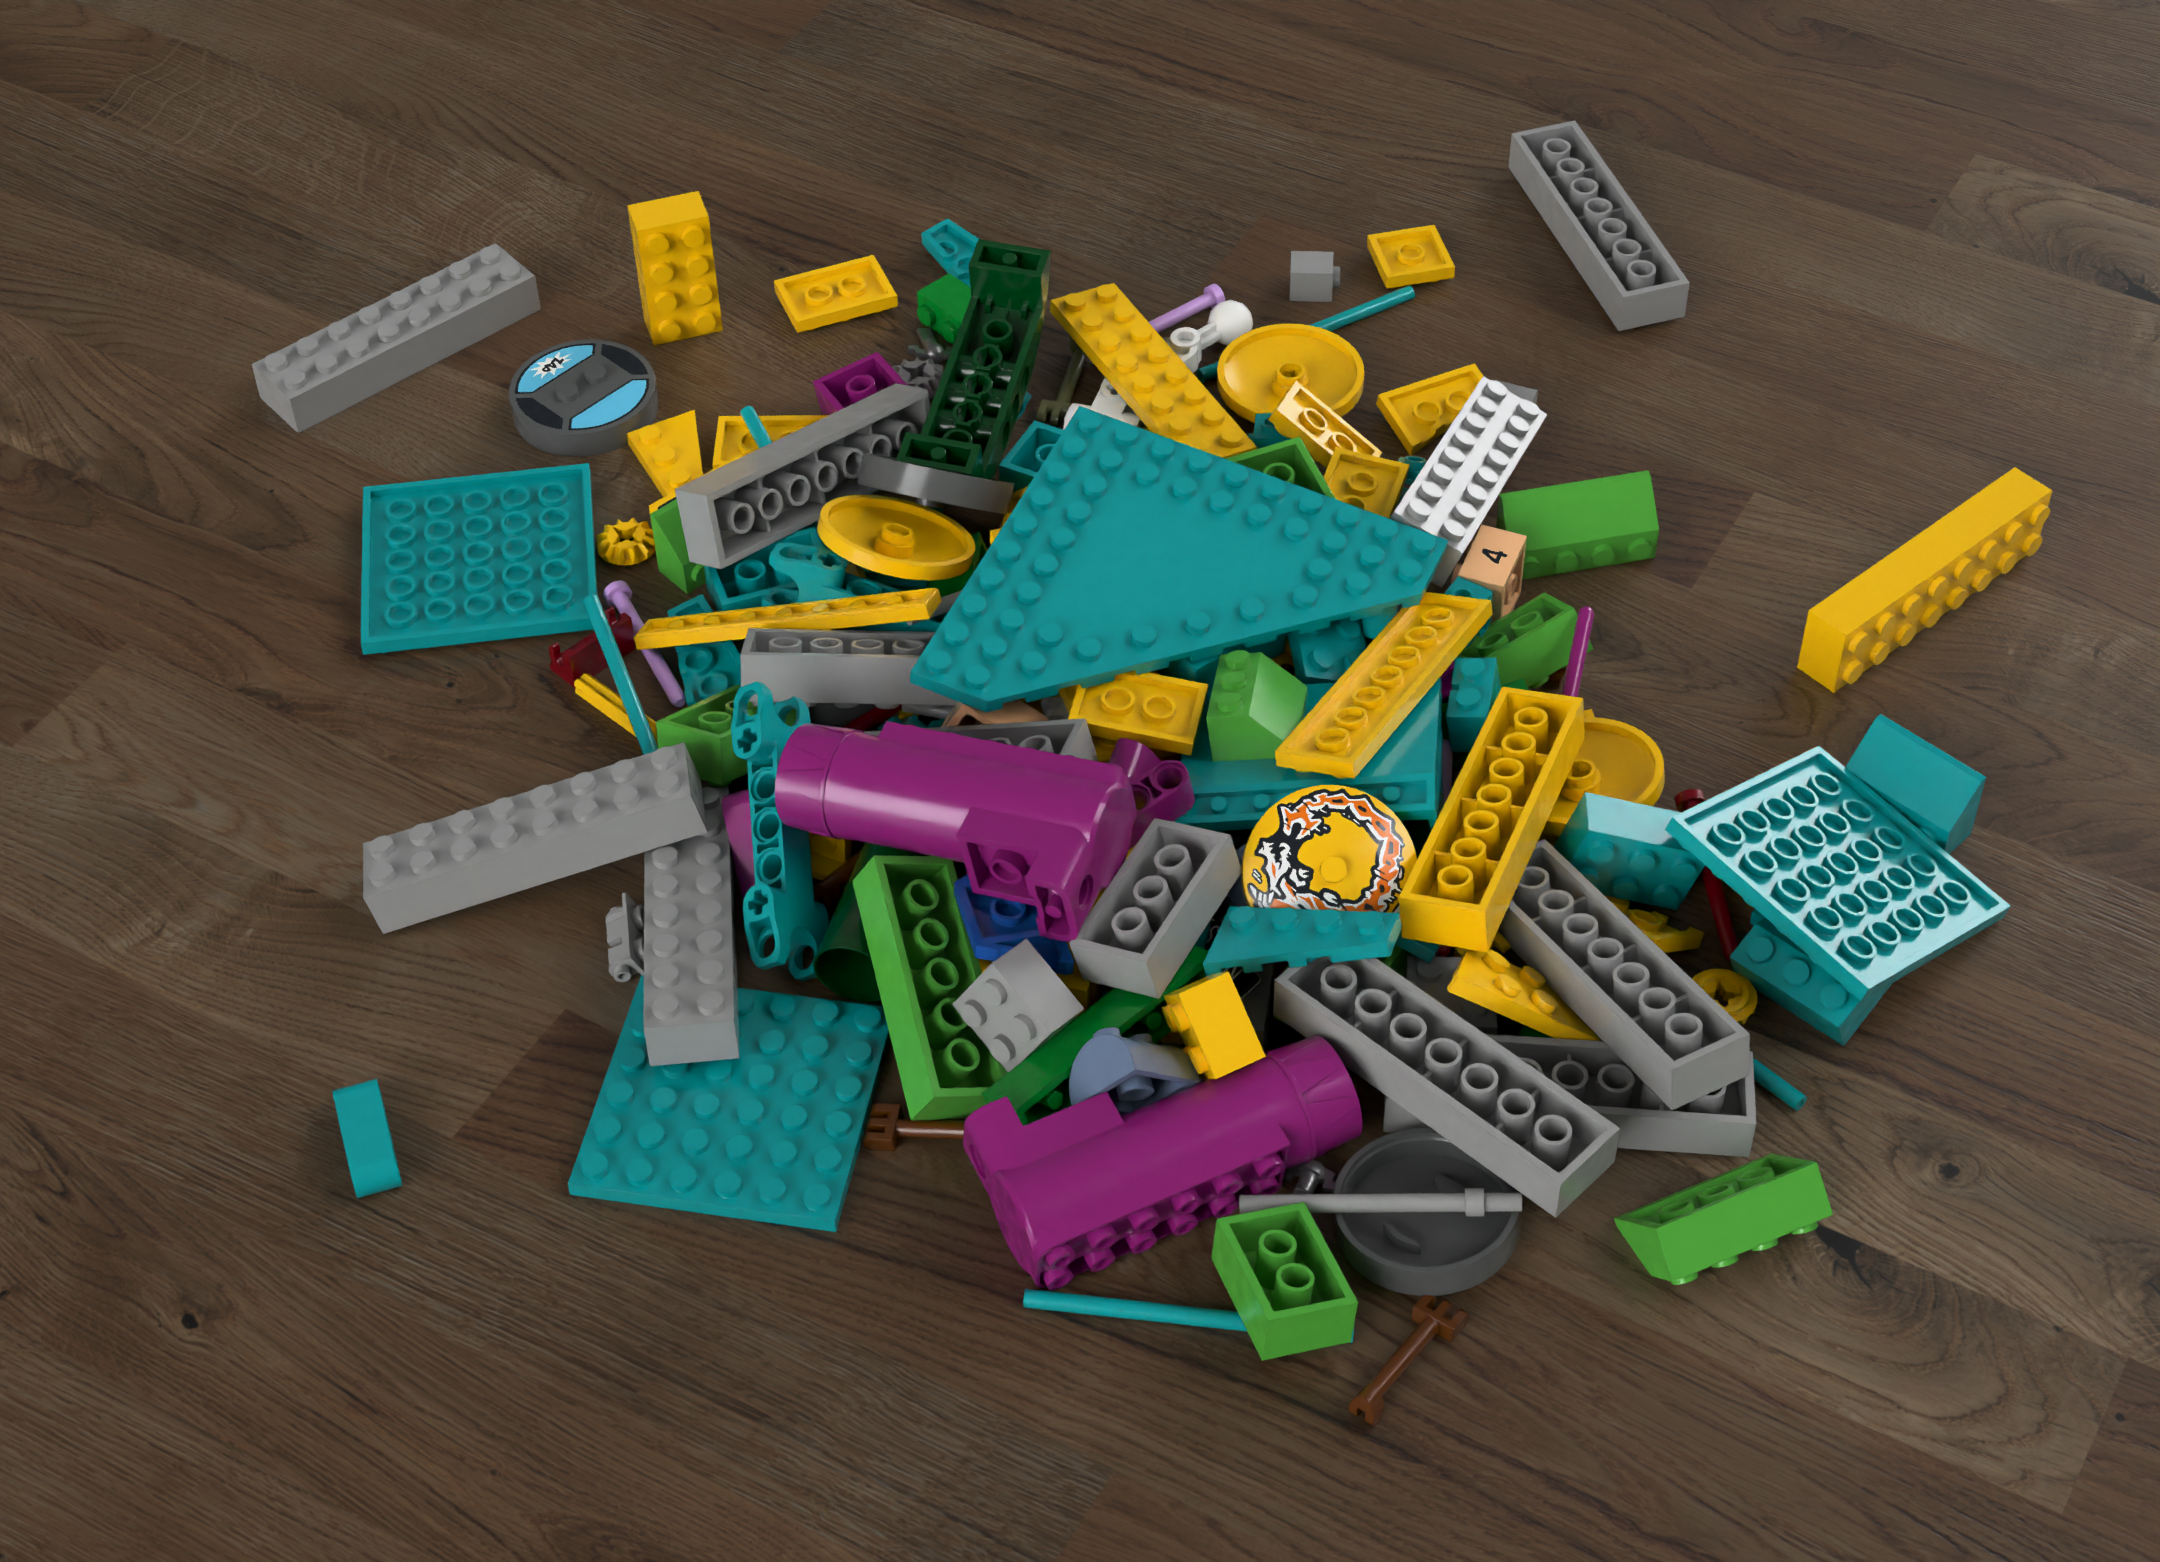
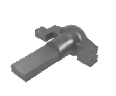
M917 328V334L924 349H920L918 345H908V353L914 354L916 358L932 359L934 364L947 360L953 347L946 346L944 350L940 344H937L930 328Z
M1312 1160L1308 1163H1301L1288 1168L1284 1172V1182L1292 1183L1295 1176L1300 1177L1292 1194H1313L1317 1184L1324 1183L1322 1186L1324 1191L1334 1193L1335 1181L1337 1179L1336 1173L1325 1168L1318 1161Z

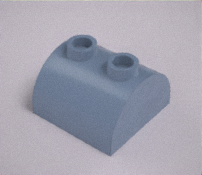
M1108 1027L1096 1031L1093 1034V1038L1078 1052L1070 1072L1069 1095L1071 1105L1073 1106L1107 1091L1120 1116L1187 1089L1200 1082L1190 1056L1183 1050L1153 1043L1152 1036L1149 1034H1137L1129 1038L1121 1037L1118 1028Z

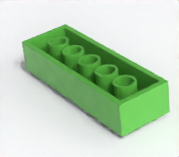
M873 856L852 882L911 1121L966 1119L975 1110L986 1105L982 1093L1008 1072L992 1056L987 1046L973 1029L963 1021L959 1012L952 1005L982 974L979 960L975 958L954 896V882L958 879L953 860L934 856Z

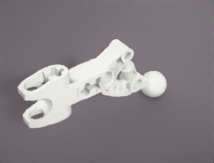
M1234 300L1220 302L1211 310L1206 326L1198 330L1190 327L1178 328L1172 332L1170 337L1163 339L1194 373L1202 359L1203 349L1215 342L1228 346L1233 340L1252 330V315L1243 303ZM1104 378L1091 406L1078 403L1071 404L1064 418L1063 430L1079 406L1142 429L1145 424L1109 381Z

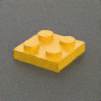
M1435 225L1367 235V248L1386 289L1454 278L1455 265Z

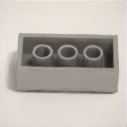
M1154 818L1087 916L1077 938L1069 943L1083 980L1159 999L1242 873L1231 835Z

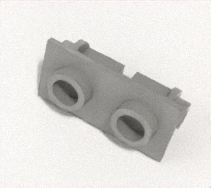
M626 892L622 893L623 907L616 906L611 908L605 918L607 943L612 947L608 949V968L610 975L617 982H626L632 975L637 973L644 975V906H638Z

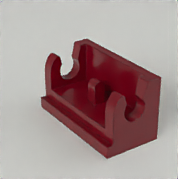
M611 606L604 613L623 658L636 649L632 620L624 612L618 616L617 621L615 609ZM595 631L562 653H560L558 642L549 647L550 669L575 689L574 682L577 678H581L585 673L594 677L608 667Z

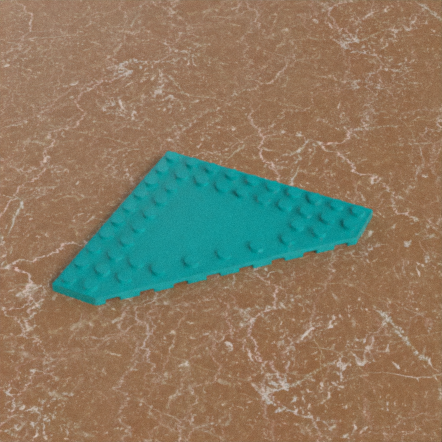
M1079 406L910 671V683L987 713L1003 709V703L1022 698H1025L1026 702L1059 695V689L1080 684L1083 689L1114 681V676L1135 670L1137 675L1167 668L1170 661L1190 657L1191 661L1223 654L1224 648L1238 644H1244L1245 648L1275 641L1277 640V635L1297 630L1298 634L1328 628L1331 621L1350 617L1351 621L1380 615L1383 608L1402 604L1404 608L1420 604L1447 550L1449 540Z

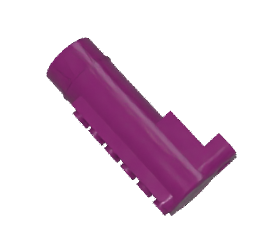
M889 721L885 723L879 736L867 734L861 730L805 723L799 726L791 734L782 751L775 780L776 809L779 818L786 826L834 839L862 841L963 862L966 866L973 893L1036 906L1038 911L1036 923L1040 937L1066 942L1077 938L1099 892L1109 886L1125 862L1131 842L1133 824L1137 818V809L1130 779L1125 771L1114 763L1097 762L1077 758L1072 755L1050 753L1031 747H1019L998 743L993 740H982L957 735L952 732L935 731L910 724L904 725Z
M1313 1035L1299 1042L1265 1052L1266 1057L1218 1079H1208L1120 1116L1106 1091L1023 1126L1006 1096L978 1108L967 1117L964 1123L963 1148L991 1199L997 1222L1015 1259L1027 1273L1031 1274L1037 1287H1048L1049 1290H1056L1067 1285L1074 1276L1088 1270L1091 1272L1101 1271L1110 1266L1116 1258L1131 1251L1133 1254L1145 1252L1153 1247L1157 1240L1168 1235H1184L1193 1230L1198 1225V1222L1215 1216V1218L1228 1216L1239 1207L1240 1195H1274L1282 1185L1285 1169L1301 1163H1308L1329 1150L1358 1138L1361 1135L1363 1126L1359 1099L1350 1075L1334 1048L1321 1036Z

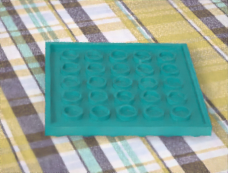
M589 463L363 487L360 643L363 655L594 630L583 603L584 598L588 595L595 594L598 596L592 482Z
M1820 746L1673 816L1665 829L1684 849L1695 855L1716 877L1728 884L1748 905L1760 912L1781 934L1792 940L1808 954V957L1814 963L1824 968L1841 983L1847 992L1856 996L1860 1001L1870 997L2003 919L2011 907Z
M641 975L568 1181L570 1195L836 1232L890 1042V1034L883 1007L738 988L739 1058L650 1066L644 1034V975Z

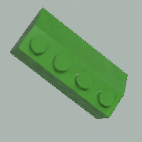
M1649 471L1499 494L1496 528L1527 536L1522 580L1655 558L1659 525Z
M1771 1153L1615 1217L1614 1220L1617 1228L1651 1276L1671 1281L1673 1285H1680L1697 1279L1699 1276L1698 1271L1710 1266L1720 1268L1734 1264L1739 1260V1254L1750 1249L1752 1251H1761L1772 1248L1779 1243L1778 1238L1789 1233L1803 1234L1810 1232L1818 1227L1817 1221L1833 1215L1817 1162Z

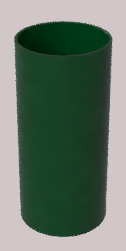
M864 843L813 961V969L817 978L830 991L856 1002L869 1003L881 1000L854 891L853 879L873 856L929 855Z

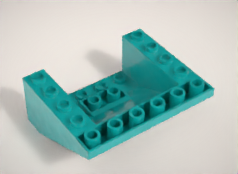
M1441 677L1355 779H1339L1333 775L1316 772H1298L1291 768L1276 766V759L1212 762L1206 720L1211 693L1207 695L1192 755L1182 754L1181 763L1186 766L1190 776L1195 802L1187 813L1175 820L1176 823L1230 834L1234 842V830L1253 829L1266 811L1285 796L1307 787L1340 785L1363 791L1391 809L1408 831L1418 859L1444 806ZM1335 683L1305 684L1308 689L1304 718Z

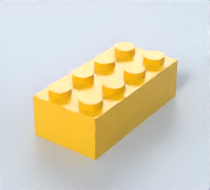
M699 191L627 205L644 321L653 346L723 331L709 216Z

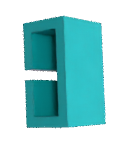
M1497 658L1455 659L1451 682L1452 690H1450L1446 714L1452 752L1471 751L1501 690Z

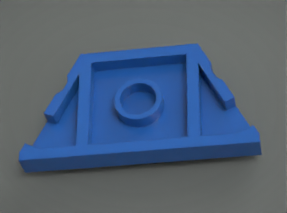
M968 874L954 882V896L975 958L995 961L1027 938L1055 973L1073 974L1074 961L1067 942L1040 937L1036 923L1038 915L1036 906L973 893Z

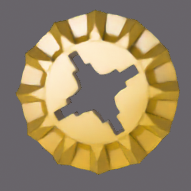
M634 517L628 522H622L618 519L614 526L604 525L603 533L597 535V551L602 559L611 564L621 566L638 564L647 560L656 551L653 530L650 528L648 521L637 523Z
M1709 969L1698 973L1692 978L1713 1000L1716 990H1718L1723 1000L1728 1001L1725 1008L1730 1010V1016L1739 1024L1744 1025L1748 1017L1755 1013L1757 1005L1756 990L1752 983L1739 973L1727 969Z

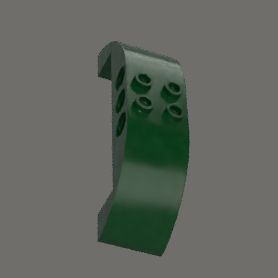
M978 239L969 263L971 286L969 305L921 434L906 432L896 461L992 480L1005 454L1034 368L1048 295L1051 262L1050 250Z

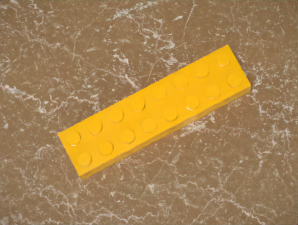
M2014 467L1808 611L1797 668L1833 693L1847 683L1852 684L1857 681L1865 670L1874 664H1881L1889 653L1899 646H1906L1924 628L1934 626L1939 618L1949 610L1958 609L1966 598L1976 591H1983L1991 580L2001 573H2008L2026 555L2032 556L2039 549L2043 540L2040 535L2043 524L2050 514L2048 505L2052 490Z
M1509 687L1501 688L1399 895L1402 938L1488 953L1585 738L1583 698Z

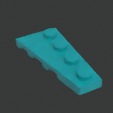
M948 218L921 233L922 245L941 267L971 288L969 263L979 238Z
M703 594L667 611L668 617L713 612ZM732 640L675 646L688 707L734 685L741 686L740 653Z
M1229 906L1203 962L1206 976L1215 973H1222L1223 968L1241 966L1244 973L1263 971V964L1288 961L1289 968L1308 966L1309 962L1314 961L1318 957L1329 956L1332 963L1391 956L1402 928L1399 913L1377 911L1361 912L1336 911L1333 909L1310 910Z

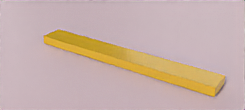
M927 588L649 619L634 636L637 650L745 639L748 628L830 630L930 619L942 600L938 588Z

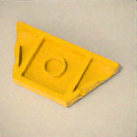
M1466 950L1452 975L1453 979L1447 986L1448 992L1553 1038L1599 1041L1598 1036L1545 983V978L1538 971L1529 966H1524L1522 969L1514 966L1501 954L1493 950H1489L1488 953Z

